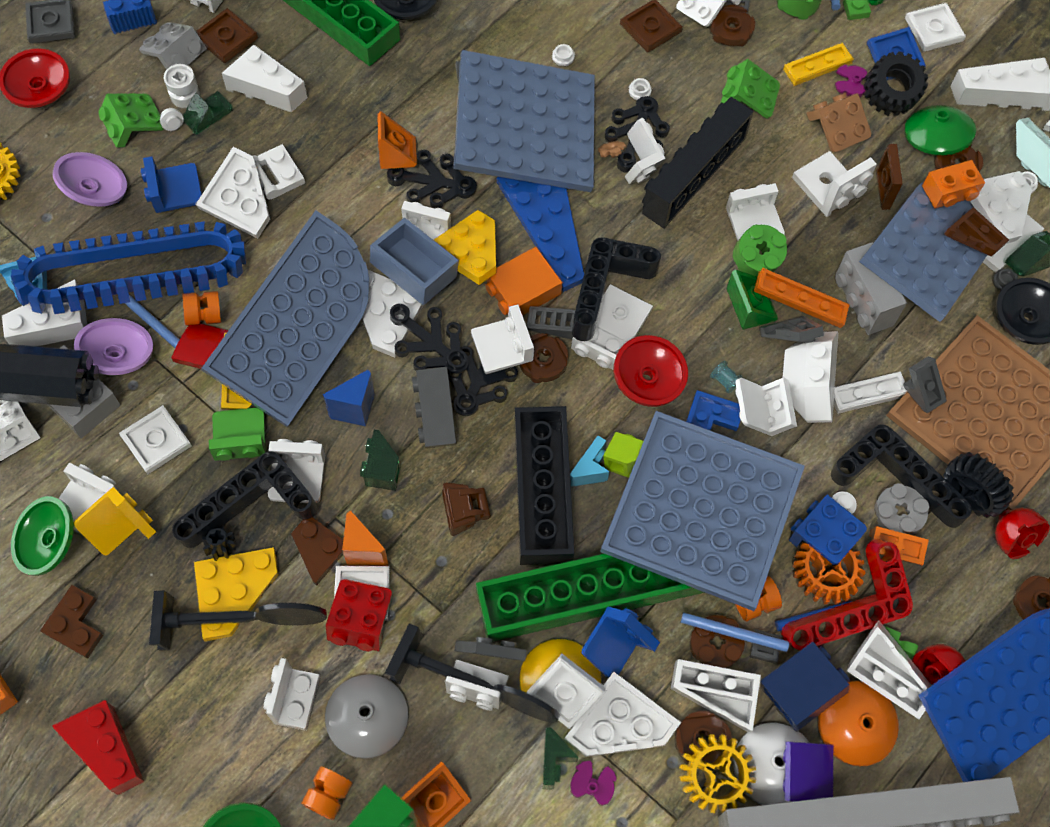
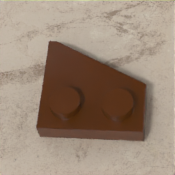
M974 207L944 233L947 237L991 257L1009 241L1003 233Z
M312 517L302 520L291 535L313 583L317 586L342 557L343 539Z

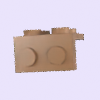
M846 92L832 97L833 102L827 104V101H822L813 105L814 110L807 112L809 121L820 119L832 152H838L871 137V131L858 93L849 96L846 95Z

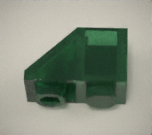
M1043 231L1032 235L1006 259L1005 263L1012 268L1014 273L1022 277L1050 268V233Z
M374 429L372 438H368L366 442L365 452L368 453L367 462H362L360 476L364 478L365 486L396 491L401 469L399 457L381 432Z

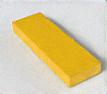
M840 43L785 64L783 70L792 84L796 86L835 71L845 64L848 66L852 64L854 59L845 45Z

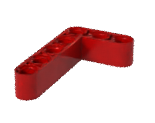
M880 539L870 541L866 547V557L876 594L791 621L782 628V639L789 641L791 647L802 650L811 642L819 646L871 629L878 620L883 625L908 616L912 612L913 601L898 547L894 543ZM882 547H885V555L880 558L879 552ZM889 573H892V580L887 584L886 577ZM898 598L899 604L897 608L894 609L893 603L895 599ZM874 606V614L869 617V609ZM850 614L849 623L844 625L845 616ZM825 622L826 628L819 634V626ZM800 630L801 637L798 641L794 642V634Z

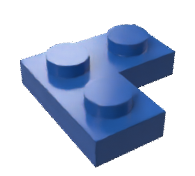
M697 390L686 422L707 430H711L712 424L737 431L741 420L739 416L740 406L738 403Z

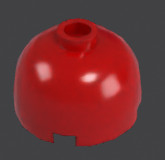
M1021 507L1006 510L998 518L999 522L995 529V538L998 546L1011 559H1019L1030 553L1027 548L1035 544L1038 547L1049 533L1050 525L1042 515L1031 508Z
M933 644L915 654L912 662L929 683L933 685L966 660L954 647L947 644Z

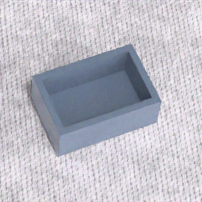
M405 217L370 245V263L423 306L457 277L459 260Z

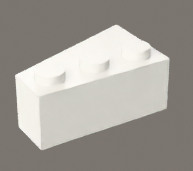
M255 45L222 72L227 91L233 92L235 90L244 93L248 98L253 99L255 97L264 100L266 104L289 112H293L307 99L304 81Z
M73 280L59 288L78 286L76 280ZM79 300L82 310L71 312L68 302L63 303L65 313L54 314L52 304H46L42 314L32 312L30 303L2 315L4 338L11 345L34 347L75 339L78 332L87 325L84 300Z
M878 620L849 662L847 671L920 719L925 712V708L918 695L932 685Z
M680 659L675 661L671 683L672 690L746 732L753 731L761 675Z

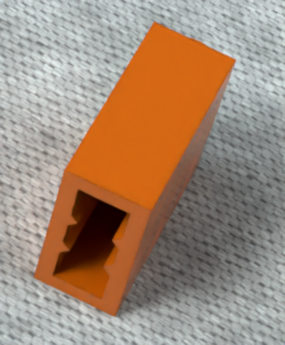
M534 247L497 267L496 274L487 279L485 287L491 297L495 296L498 300V306L504 315H508L510 306L519 305L523 316L529 312L530 306L539 307L561 295L562 281L538 248Z

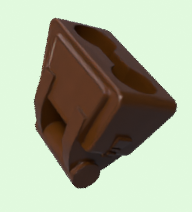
M447 482L443 484L442 497L451 536L472 528L480 520L491 518L485 488L474 489L469 488L467 485ZM477 499L479 509H473L472 501Z

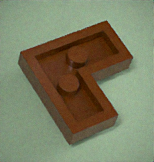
M71 585L40 632L88 659L104 636L99 631L82 623L97 600L90 594Z

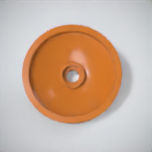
M848 682L850 684L849 692L818 715L819 733L824 744L833 745V756L838 760L853 766L873 765L883 760L892 751L898 737V716L891 700L864 682ZM865 718L869 721L868 728L863 725Z

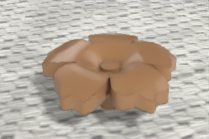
M619 141L608 142L598 148V152H600L601 158H606L609 154L611 158H614L621 154V150L626 148V144Z

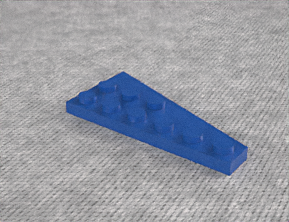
M497 177L498 186L535 247L538 248L562 281V291H567L582 284L584 271L566 188Z

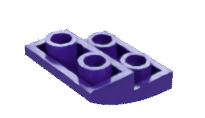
M786 742V748L783 753L785 763V779L783 781L785 801L797 802L833 797V745Z

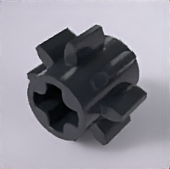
M223 526L221 528L209 529L207 536L202 537L205 555L212 554L214 561H217L219 557L228 559L231 551L236 550L235 543L233 542L235 540L233 532L231 531L226 534Z

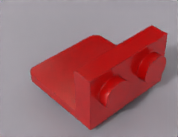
M347 579L341 580L326 622L327 640L339 646L351 645L363 651L374 650L380 652L382 628L391 601L392 591L389 588Z

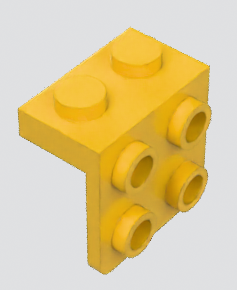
M114 487L74 521V527L102 555H109L137 529L148 539L156 533L149 525L153 520L143 509L137 512L134 507L138 504L128 493L122 496Z

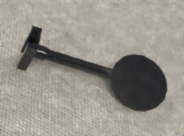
M165 590L154 591L149 645L157 646L159 651L170 650L171 629L181 628L183 625L247 623L260 620L276 625L302 626L325 621L327 619V611L319 606L310 604L274 603L260 606L255 612L181 613L180 611L173 612L174 597Z
M410 623L385 671V674L391 676L390 681L401 684L409 665L418 669L422 667L444 677L450 676L501 692V701L533 718L557 723L560 717L556 709L524 691L501 684L492 686L481 678L425 656V653L417 650L424 635L419 627Z

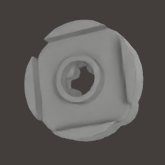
M897 483L885 489L875 502L874 511H876L878 517L877 522L882 528L914 535L925 525L928 518V501L915 489ZM895 506H903L906 509L907 515L902 514L899 516L897 514L898 509Z

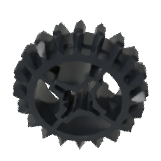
M970 452L966 454L961 453L951 460L943 474L944 479L970 503L972 511L977 516L983 515L986 518L990 516L996 517L1009 507V503L1014 496L1012 492L1013 486L1009 484L1010 479L1003 475L1004 470H999L996 467V463L992 464L987 457L983 459L978 453L975 455Z

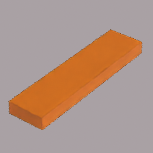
M762 268L758 273L754 288L756 293L834 326L842 328L845 325L850 304L775 272Z

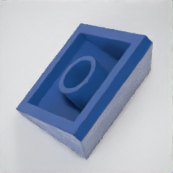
M369 370L323 394L328 415L331 419L366 426L375 396Z

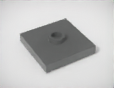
M45 0L25 3L27 39L30 44L75 38L72 0Z

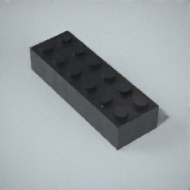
M730 97L725 103L721 102L716 108L714 115L711 118L707 117L698 133L694 132L691 134L684 148L680 147L675 152L673 160L670 163L666 162L661 167L659 175L647 182L644 188L646 193L642 200V214L665 229L746 139L754 111L733 97Z
M566 406L515 408L514 423L520 565L561 564L573 561L574 538Z

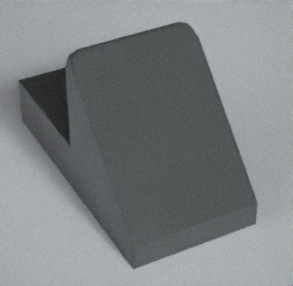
M928 356L909 368L911 379L905 382L903 386L925 413L931 412L947 401L935 358Z

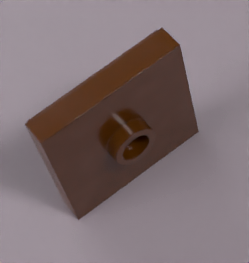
M651 0L620 20V25L647 53L675 37L683 29L681 24L657 0Z
M228 8L196 31L205 47L224 64L258 39L257 33Z
M897 144L887 145L876 170L882 210L891 209L903 185Z

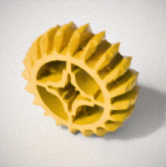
M710 734L708 737L709 744L702 737L698 739L701 748L690 744L689 748L694 754L691 756L684 753L682 757L689 760L688 766L684 764L679 766V769L687 771V775H681L679 780L682 782L689 781V784L683 787V792L689 793L694 791L690 795L689 800L694 803L700 799L698 808L704 810L708 805L709 812L711 813L716 812L717 806H719L720 812L723 813L727 810V803L731 809L738 808L736 799L745 804L747 800L742 795L743 792L753 793V790L747 787L748 782L756 783V778L749 776V772L756 771V767L747 766L746 764L753 759L752 755L742 756L746 751V747L740 745L736 748L737 740L735 738H731L727 743L726 735H720L717 743V739L713 734ZM724 750L722 755L718 756L713 763L701 760L710 751ZM731 756L738 766V780L730 773ZM720 766V772L729 780L716 778L707 767L719 769ZM697 767L706 775L704 784L706 788L704 792L697 782ZM723 784L734 787L731 792L722 797H712L714 791L717 792Z

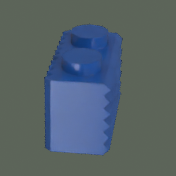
M151 0L103 1L106 16L114 34L157 24Z

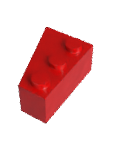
M106 700L52 725L56 732L113 793L119 795L144 782L115 708Z

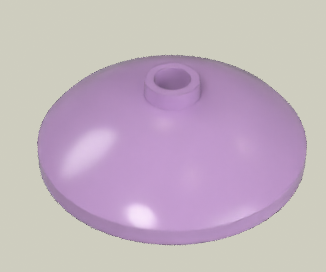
M85 152L69 153L60 157L54 165L53 179L55 184L67 197L80 204L93 207L109 206L120 201L125 195L127 181L123 172L114 163L101 156Z
M107 318L94 321L83 327L75 337L74 350L88 351L93 359V365L99 367L100 374L123 375L138 370L149 361L153 352V341L148 331L141 325L125 319Z

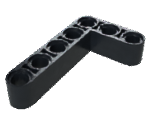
M603 237L593 240L574 314L572 335L575 339L589 341L594 336L608 272L652 279L656 277L661 260L659 250L649 246Z
M882 424L874 427L839 458L831 471V478L837 485L847 486L878 460L904 486L915 489L929 503V510L946 526L951 528L959 527L970 516L972 511L970 503L887 425ZM876 437L882 438L885 443L877 441ZM858 452L864 453L867 458H862ZM894 455L901 456L903 461L896 459ZM840 468L848 469L850 474L843 473ZM913 473H918L922 479L916 478ZM932 491H937L941 498L936 497ZM952 509L957 510L960 513V516H956L952 512Z
M266 452L179 518L172 527V533L185 547H196L203 542L202 537L207 536L209 529L221 528L272 487L300 519L312 518L317 512V503L281 457L275 452ZM278 463L274 470L267 471L271 464ZM256 479V483L253 486L246 487L250 480ZM293 482L289 489H282L285 483ZM235 495L233 502L225 503L228 497ZM304 500L309 501L306 507L298 508L300 502ZM214 512L211 519L204 521L208 513ZM192 528L191 534L183 537L184 532Z

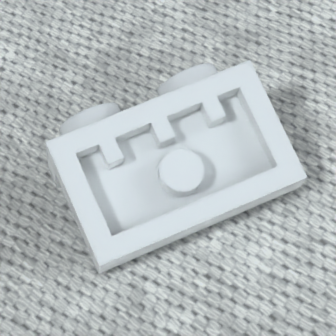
M596 327L594 336L589 341H579L573 337L571 349L579 356L588 357L596 361L599 366L613 370L615 357L626 341Z

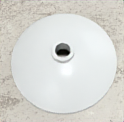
M764 723L753 728L752 732H747L737 745V747L740 745L746 747V751L742 756L749 754L753 757L746 764L747 766L756 767V771L749 772L750 777L756 778V783L748 782L747 787L751 788L753 793H744L760 805L796 802L785 801V793L783 791L785 763L781 767L775 764V757H780L783 760L786 742L809 743V741L799 731L796 732L793 727L785 724ZM733 759L734 773L738 780V766Z

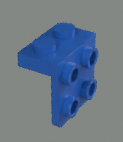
M153 156L143 158L144 168H141V175L144 183L147 182L148 186L144 188L147 202H152L156 213L196 205L202 193L197 167L194 163L157 169Z
M827 494L820 503L815 500L806 512L809 515L804 521L799 518L790 530L793 534L789 541L797 547L804 540L830 563L837 565L865 534L867 527Z
M608 606L582 648L583 656L607 678L613 672L618 675L620 674L636 646L655 652L660 644L652 635L653 630L637 620L638 615L627 608H624L622 611Z

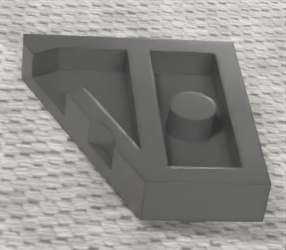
M805 316L759 327L761 337L798 341L801 343H811L817 337L824 336L823 326Z
M476 637V642L456 640L454 651L525 661L527 650L518 649L517 643L501 641L499 646L492 644L493 639Z

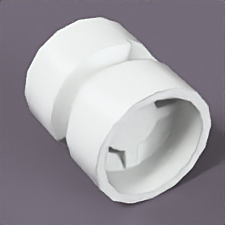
M184 64L170 66L164 73V81L172 103L180 108H188L195 105L200 98V92L192 69Z

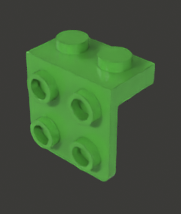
M749 59L737 66H733L727 73L728 79L722 91L721 102L725 103L730 97H733L739 102H744L764 118H770L773 114L780 88L779 81Z
M106 94L103 104L99 108V118L103 121L108 135L112 138L116 148L126 146L131 131L164 130L160 124V113L148 94Z
M248 408L213 413V439H209V450L214 461L254 458L266 453L265 418L262 410L259 408Z

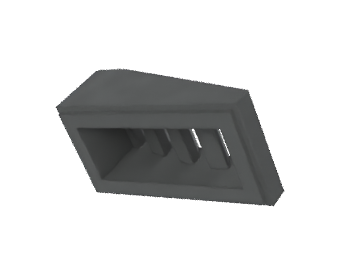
M530 306L527 330L572 339L575 310ZM536 315L541 316L540 324H535ZM546 317L550 318L549 325H545ZM556 319L560 320L559 326L555 325ZM566 321L570 322V326H565Z

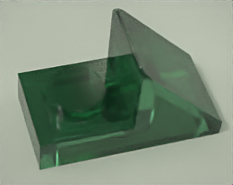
M219 91L205 100L198 93H195L183 114V122L197 135L232 112L233 108Z
M546 727L542 789L553 790L555 782H560L561 765H556V762L576 763L578 756L552 728Z

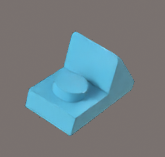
M596 437L570 473L572 487L608 480L609 471L599 465L603 461L606 440L602 437Z

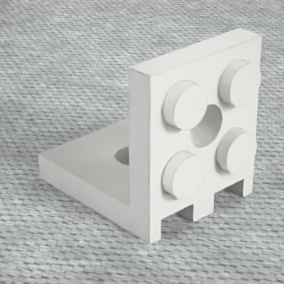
M829 151L795 171L792 178L822 213L828 217L833 210L845 207L855 197L863 196L868 189L869 181L874 176L873 172L877 164L870 157L847 171ZM820 178H828L831 183L824 184L820 181Z

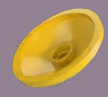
M566 639L549 640L536 646L526 656L520 670V689L527 693L561 654L565 655L599 683H601V672L583 656L582 648L584 646Z

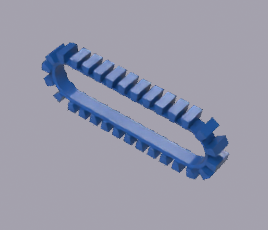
M204 221L194 223L196 230L194 233L190 232L189 224L179 225L180 235H175L174 226L163 227L165 237L161 238L158 228L148 230L149 239L144 240L143 231L132 232L134 242L128 241L127 233L116 234L118 244L114 245L111 235L101 237L103 245L101 247H97L95 238L85 239L87 249H81L79 240L69 241L71 251L67 252L63 242L53 244L55 253L46 255L43 245L34 248L36 256L34 261L25 255H22L17 260L19 269H12L11 279L18 301L23 306L30 303L32 312L40 314L43 313L46 304H52L54 314L65 313L63 306L65 302L69 303L71 312L82 310L79 300L84 299L87 309L98 308L97 297L102 298L103 306L114 305L112 295L118 294L120 304L129 303L128 292H134L136 301L147 300L145 290L150 289L152 299L162 297L161 287H166L168 296L178 295L177 285L182 284L184 293L194 292L193 282H198L199 291L210 290L209 280L216 279L219 288L228 285V272L238 279L243 273L242 264L246 265L244 241L241 242V234L236 229L227 234L226 224L216 222L214 231H206ZM207 245L218 246L228 252L223 260L212 265L51 290L41 289L32 285L33 280L40 273L53 268Z

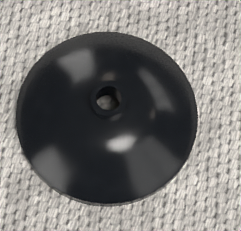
M374 0L376 6L392 18L403 20L415 19L427 14L438 1Z
M1019 278L1011 281L1000 291L996 299L995 310L999 323L1008 334L1021 342L1033 345L1050 343V283L1037 278Z

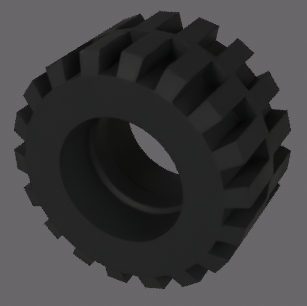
M898 51L896 55L894 52H891L887 56H882L865 79L864 89L867 90L865 97L870 98L868 103L871 106L875 105L877 107L876 111H884V115L889 116L890 113H893V116H898L900 113H907L922 98L928 87L926 82L928 74H924L926 68L924 65H919L920 60L918 58L912 59V55L909 53L905 56L903 52ZM886 77L899 79L904 84L905 91H896L891 88L887 83Z

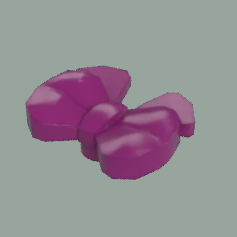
M846 64L840 66L836 73L848 78V81H837L835 83L836 90L841 94L846 92L847 96L858 93L859 98L862 97L865 89L861 82L866 78L867 71L860 66L848 67Z
M581 762L576 766L577 772H575L571 780V794L575 798L588 794L594 796L599 805H607L614 795L613 782L617 780L614 771L607 766L601 772L598 780L592 778V762Z

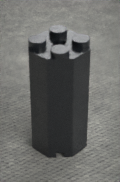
M0 344V400L83 407L85 404H92L94 398L92 388L94 381L98 379L99 367L93 365V359L88 351Z

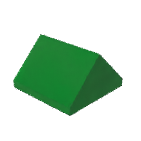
M735 269L731 273L726 289L742 330L777 321L778 317L771 299L754 292L757 276Z

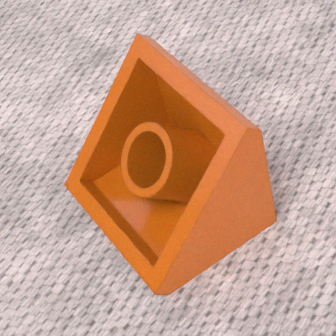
M380 111L378 113L380 168L415 167L417 165L416 137Z
M350 510L346 514L342 548L347 566H389L385 548Z
M442 761L401 797L403 801L414 809L420 827H443L471 802L469 796Z

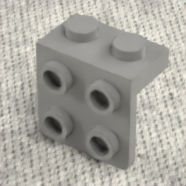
M170 22L163 24L159 28L160 31L154 36L145 39L143 45L139 48L142 54L158 57L166 70L175 64L188 66L207 49L192 26Z

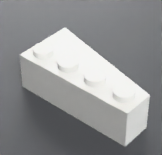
M1045 58L959 69L950 86L956 103L959 105L987 106V104H996L1002 108L1014 105L1021 106V109L1041 107V110L1050 111V69Z

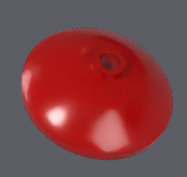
M29 49L17 53L3 65L0 71V89L5 98L11 103L25 108L42 107L54 102L62 96L70 82V71L65 60L59 54L47 49Z
M643 335L627 341L620 348L614 360V378L619 389L630 400L643 406L658 407L671 403L682 393L688 380V367L681 351L670 341L658 336ZM643 375H648L651 380H646Z

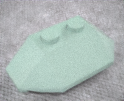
M1030 118L1019 119L1016 122L1017 157L1021 160V164L1025 169L1033 171L1038 176L1037 179L1043 186L1050 188V138Z

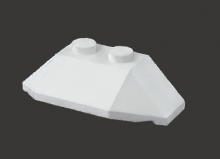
M838 331L824 332V336L817 337L814 342H797L785 350L783 378L789 380L794 409L807 423L833 421Z

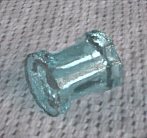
M723 361L713 370L710 378L720 382L726 388L725 392L729 394L736 388V380L743 378V376L737 375L728 367V363Z

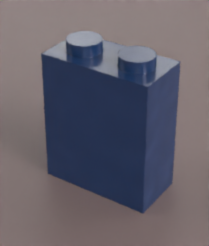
M811 642L760 681L761 689L796 732L849 692L850 684L848 682L850 679L840 667L836 669L830 662L831 656L822 646L818 648L814 642Z

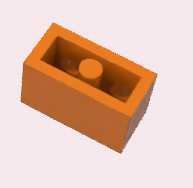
M970 160L929 172L922 187L936 209L943 206L950 207L957 202L971 201L977 198L985 181L974 162Z

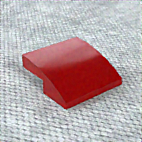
M205 324L188 325L171 357L173 362L201 369L224 338V333H227L229 330Z

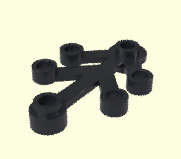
M643 96L637 100L636 106L626 110L617 108L612 112L611 119L615 124H622L626 119L638 115L637 120L643 118L646 122L647 118H649L656 128L655 134L658 137L663 138L669 134L670 126L667 122L661 121L656 113L658 111V102L653 97ZM636 121L619 128L614 126L606 128V141L614 142L618 138L627 135ZM655 139L656 142L663 147V143L660 140ZM630 140L626 150L617 159V168L625 173H628L636 164L635 149Z
M420 150L417 153V162L424 166L430 175L408 172L404 168H390L387 170V180L392 186H401L405 181L425 184L426 186L419 190L415 188L408 190L406 194L407 201L420 203L421 199L431 194L430 205L434 209L442 208L446 202L457 196L464 199L470 198L477 189L476 181L472 177L463 176L459 170L453 169L454 158L451 154L441 155L440 166L442 169L447 170L453 179L444 178L431 161V154L428 150ZM441 188L450 189L443 194L436 192ZM412 195L418 196L417 198H410ZM435 199L441 200L440 202H437V203H436V202H433V200H435Z
M399 303L391 307V322L398 326L403 325L423 341L406 342L400 340L396 342L394 352L398 357L403 358L409 353L437 352L442 356L436 358L417 356L413 362L415 371L447 367L449 372L459 374L468 368L469 358L464 351L460 350L459 336L461 334V326L458 323L451 322L446 327V335L450 338V349L442 343L441 309L432 307L428 310L427 319L431 324L430 334L410 318V310L406 305ZM432 313H437L439 317L432 318L430 315ZM400 314L403 315L404 318L397 319L395 316ZM456 328L458 332L451 333L449 329ZM404 346L406 350L401 352L398 350V347ZM459 360L461 364L454 365L452 361ZM422 361L425 363V366L419 367L417 362Z
M468 346L461 347L460 350L470 354L468 356L469 365L466 371L471 385L466 391L462 382V373H459L458 377L450 376L451 372L448 371L449 382L453 383L457 393L454 399L455 411L461 416H471L476 413L479 405L491 401L497 403L504 402L507 399V390L503 386H496L493 391L477 394L480 388L500 381L514 382L518 377L517 368L513 366L486 374L482 364L477 370L473 360L472 349ZM508 371L514 372V375L507 376L506 373ZM497 392L504 393L502 397H497L495 394ZM468 402L471 406L464 408L462 404Z

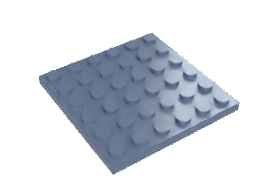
M462 50L460 55L453 169L591 192L594 187L595 75Z
M655 411L600 552L755 611L805 466Z

